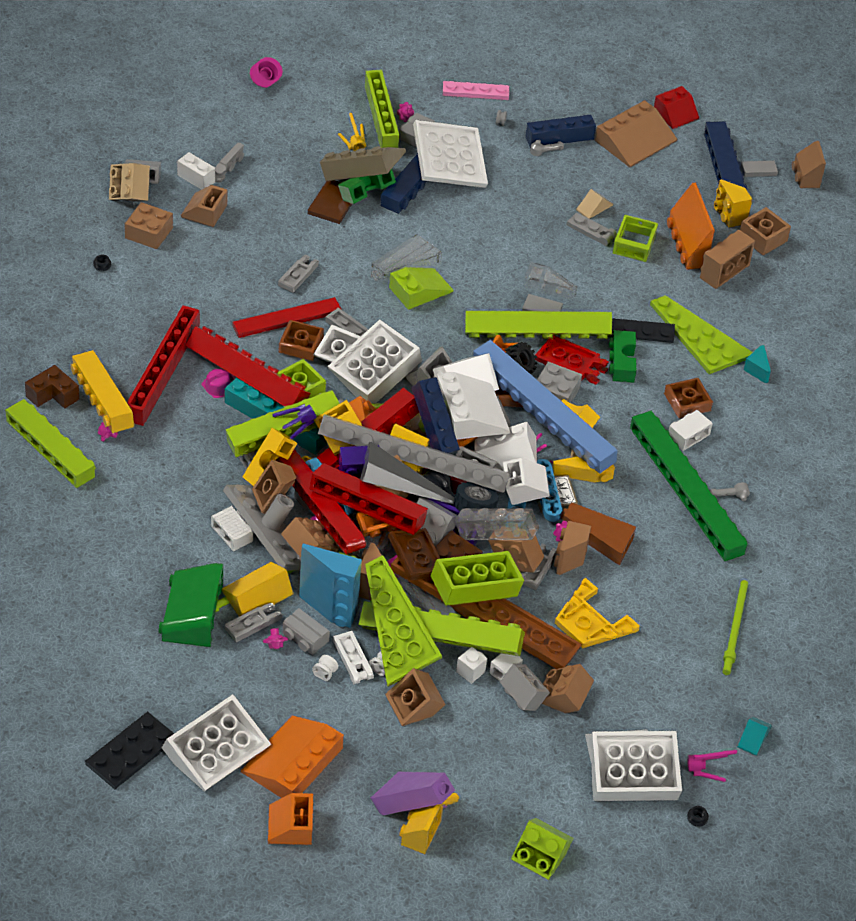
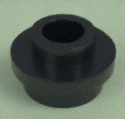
M101 254L95 257L93 266L99 271H105L111 267V260L107 255Z
M694 806L688 811L687 819L690 824L701 827L708 822L709 815L704 807Z

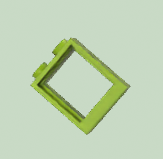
M624 215L614 241L612 254L647 262L656 237L658 223ZM625 231L649 236L647 245L623 239Z

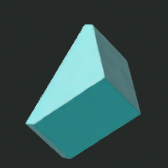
M760 345L746 358L744 371L760 381L768 383L771 369L765 346Z
M751 717L747 722L737 748L757 756L772 725L758 718Z

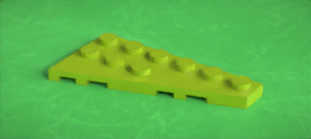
M665 295L650 301L652 308L665 323L675 324L674 334L708 374L744 362L753 353Z
M382 555L366 563L365 566L387 687L400 681L413 668L421 670L442 659V655L388 562Z

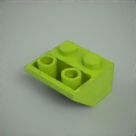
M534 818L528 821L511 859L549 880L567 854L574 838L540 819Z

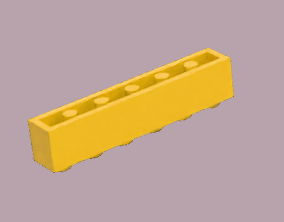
M94 350L72 356V373L77 375L79 385H83L85 394L90 396L92 406L95 405L98 415L103 417L105 427H109L112 433L133 428V412Z

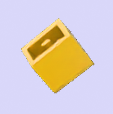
M719 180L714 209L720 213L722 222H725L728 228L739 226L743 220L749 217L753 199L746 188L725 180Z
M347 400L314 419L319 429L324 414L362 426ZM323 435L334 455L340 453V447L353 446L352 444Z

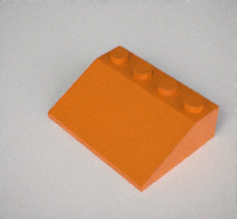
M695 182L689 186L670 211V216L667 218V226L672 230V239L676 240V250L680 252L681 263L685 264L686 269L702 267L703 256L707 250H711L715 231Z
M292 715L269 740L271 745L253 757L241 769V773L280 798L290 793H303L343 749L344 735L327 724Z

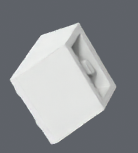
M524 458L503 462L504 471L510 473L506 490L512 505L550 496L545 466Z

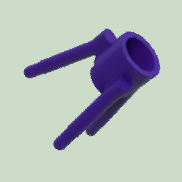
M302 404L299 407L274 413L272 416L277 417L300 411L297 413L298 418L282 427L286 429L299 421L304 423L290 436L291 439H294L306 427L314 423V419L317 418L310 404L307 406Z

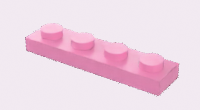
M443 81V96L509 100V86Z

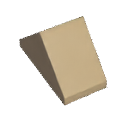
M590 189L576 210L590 219L613 206V203Z

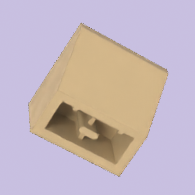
M136 163L112 164L110 168L109 200L148 201L150 166Z

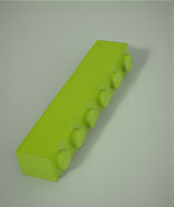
M366 71L365 90L380 147L398 148L399 132L383 71Z
M333 390L323 392L315 397L304 399L296 404L285 406L277 411L269 412L266 415L225 429L227 442L235 458L258 450L271 428L290 437L304 424L299 421L283 429L282 427L285 424L298 418L297 413L300 411L277 417L272 416L274 413L299 407L302 404L306 406L310 404L318 417L340 404ZM315 421L301 433L317 428L318 426Z
M23 399L5 409L6 421L73 486L78 488L95 478L96 467L91 459L88 460L82 451L71 443L69 438L64 437L59 432L56 426H52L47 418L36 410L34 405L29 404Z

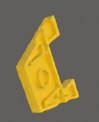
M587 578L582 580L580 587L577 591L575 590L570 601L565 604L557 615L555 624L569 637L581 643L582 649L638 632L640 625L630 616L626 615L616 623L611 624L586 602L596 595L598 588Z

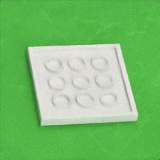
M415 120L413 127L422 180L483 188L488 185L478 128Z

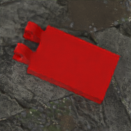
M553 335V338L548 339L535 354L537 356L536 361L544 365L551 362L582 374L581 381L586 378L588 382L595 385L599 382L597 377L600 372L605 374L608 371L606 366L609 364V361L601 359L599 353Z

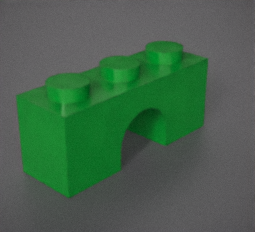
M391 169L387 174L351 178L339 184L338 187L343 201L355 204L368 197L367 191L376 188L384 189L396 183Z
M614 330L613 338H609V348H612L609 351V361H612V364L610 363L609 375H612V381L635 382L637 371L636 358L627 356L634 357L636 332Z

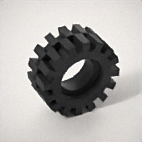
M520 342L506 348L505 353L529 374L535 372L534 370L537 368L535 365H537L538 361H535L537 356H534L533 353L535 351L534 349L531 350L530 345H527L526 342Z

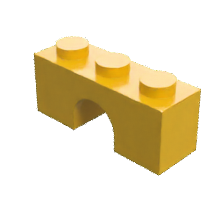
M271 428L242 478L254 486L271 460H276L279 457L288 460L298 443L286 434Z

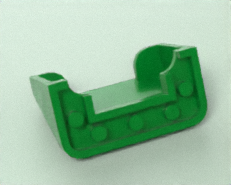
M206 564L176 570L174 574H170L169 586H171L164 621H160L158 633L162 634V641L211 647V632L214 628L215 612L219 594H221L224 584V564Z

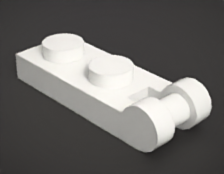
M353 631L333 636V643L353 684L360 683V680L373 679V671ZM362 668V672H357V669Z

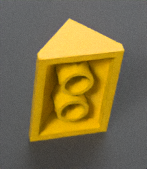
M269 562L221 589L239 617L257 607H262L268 603L275 605L293 595L287 570L273 562Z

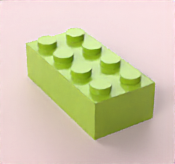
M509 551L437 559L431 573V578L445 606L518 597L524 582Z

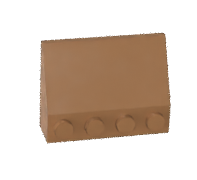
M644 100L597 126L595 141L628 167H632L676 142L677 138L657 109Z

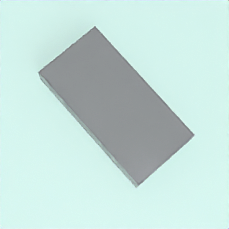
M775 161L741 162L744 177L777 176L778 174Z

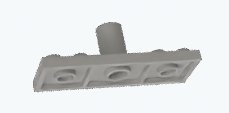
M226 485L223 490L276 563L286 570H301L300 556L281 535L286 529V525L283 522L293 508L294 502L288 496L278 494L264 514L261 512L252 491L253 485Z

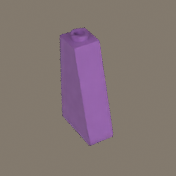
M398 772L371 797V800L381 815H387L442 804L455 789L445 773Z

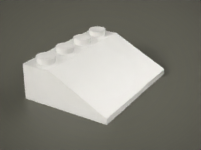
M379 320L328 365V369L356 398L361 396L366 401L369 400L371 403H377L422 362L418 346Z
M456 372L437 374V380L456 439L510 433L491 383Z
M232 694L167 738L161 748L173 764L205 792L268 748L271 743Z
M676 731L592 732L593 801L678 800L682 792Z

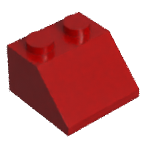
M683 86L655 96L654 107L672 129L699 119L693 97Z

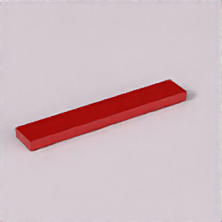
M334 297L233 321L232 326L238 338L287 327L290 320L303 323L324 318L337 308L341 309Z

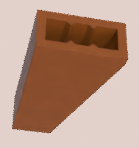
M572 502L568 509L564 508L561 514L563 521L590 525L591 531L588 545L616 564H621L634 539L636 526Z

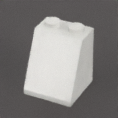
M489 353L465 358L433 369L434 377H437V374L456 372L492 384L494 391L499 390Z

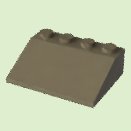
M377 146L369 150L361 148L350 152V150L337 154L330 152L320 161V165L326 181L387 174L405 154L406 149L381 148Z

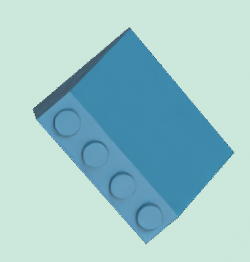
M303 543L301 549L299 597L330 622L335 623L339 627L346 626L351 628L358 611L362 559Z

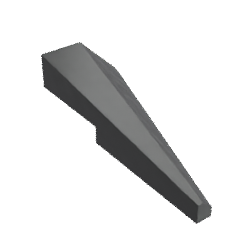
M369 441L364 458L365 464L360 478L361 481L454 504V497Z

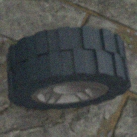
M472 482L461 483L456 490L454 505L456 509L466 515L488 518L495 514L499 497L494 489Z

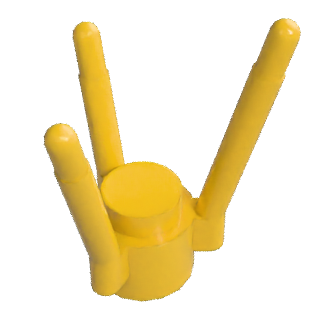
M349 113L355 135L351 137L350 142L341 133H338V135L348 146L349 150L353 149V151L367 147L363 124H360V136L353 114Z

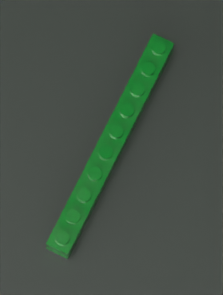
M652 410L632 416L631 431L724 562L745 555L748 544L746 538L740 534L736 524L730 520L726 510L722 509L717 498L709 491L707 484L701 480L697 470L691 466L687 456L683 455L678 444L670 437L668 430H665L662 426L660 419L655 416Z

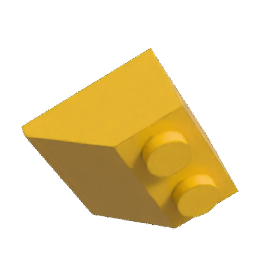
M444 802L438 805L410 810L407 818L409 821L407 825L403 824L399 836L402 837V846L423 854L426 853L441 823Z

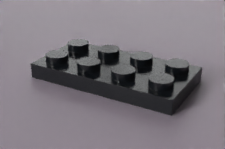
M147 711L85 760V765L115 790L164 751L161 748L164 742L175 733Z

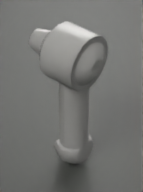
M536 140V142L531 144L530 153L534 156H540L543 152L562 150L564 144L558 142L542 145L540 140Z
M744 482L736 484L734 488L710 490L715 497L736 495L742 501H746L750 494L748 484Z

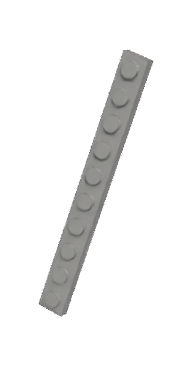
M325 414L323 415L318 434L355 446H368L370 441L379 445L381 449L393 457L398 455L403 461L503 493L510 476L509 472Z

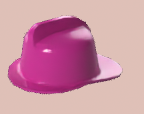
M265 57L251 67L250 77L256 85L267 88L280 79L283 72L282 66L276 59Z
M214 369L208 373L201 385L213 398H221L225 396V388L235 379V376L223 369Z

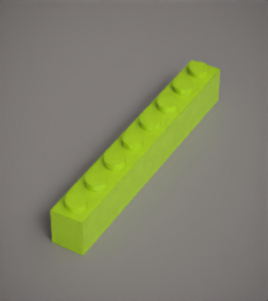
M465 311V335H469V338H480V335H487V338H495L496 335H505V338H516V335H524V338L531 339L535 338V335H541L544 339H551L555 335L560 336L561 339H570L571 336H578L579 339H589V336H597V339H608V336L612 334V312Z
M372 599L370 602L364 601L359 625L363 629L377 631ZM413 606L435 642L469 648L473 647L474 649L520 657L525 635L520 625L508 623V626L500 625V622L495 620L482 622L480 618L473 616L465 619L460 618L461 615L455 613L442 615L440 611L432 609L429 612L421 611V608Z

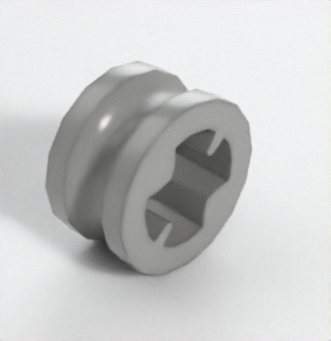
M498 110L496 125H505L507 111L501 112V110Z

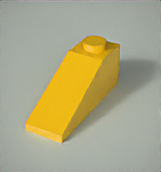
M577 456L553 461L552 469L554 476L569 475L571 479L607 482L613 479L615 466L613 464L599 474L595 469L590 468L585 460Z

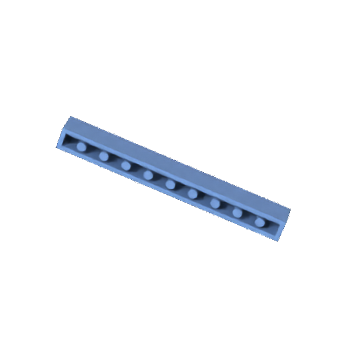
M492 340L487 341L473 351L474 356L489 353L499 387L509 393L514 401H518L527 412L534 415L537 421L541 424L543 423L553 435L559 437L565 446H569L578 457L585 460L590 468L595 469L600 474L617 462V449Z

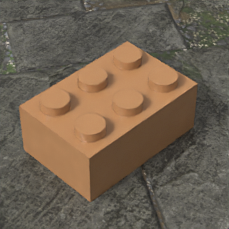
M741 230L730 234L722 242H718L714 248L707 250L703 256L704 260L700 270V279L715 289L723 285L750 265L755 240Z

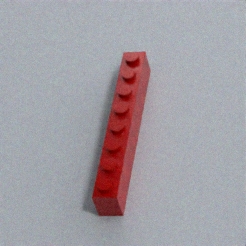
M182 305L128 399L127 404L133 412L135 424L144 426L188 348L185 345L194 327L200 326V310Z
M195 326L185 345L283 406L296 404L304 399H308L311 395L310 392L305 390V385L297 381L293 383V378L284 373L282 375L278 374L279 370L270 365L268 367L265 366V361L257 357L255 359L252 358L253 354L244 349L240 351L237 344L230 341L229 343L225 342V337L217 333L216 335L212 334L213 330L206 326H203V328Z

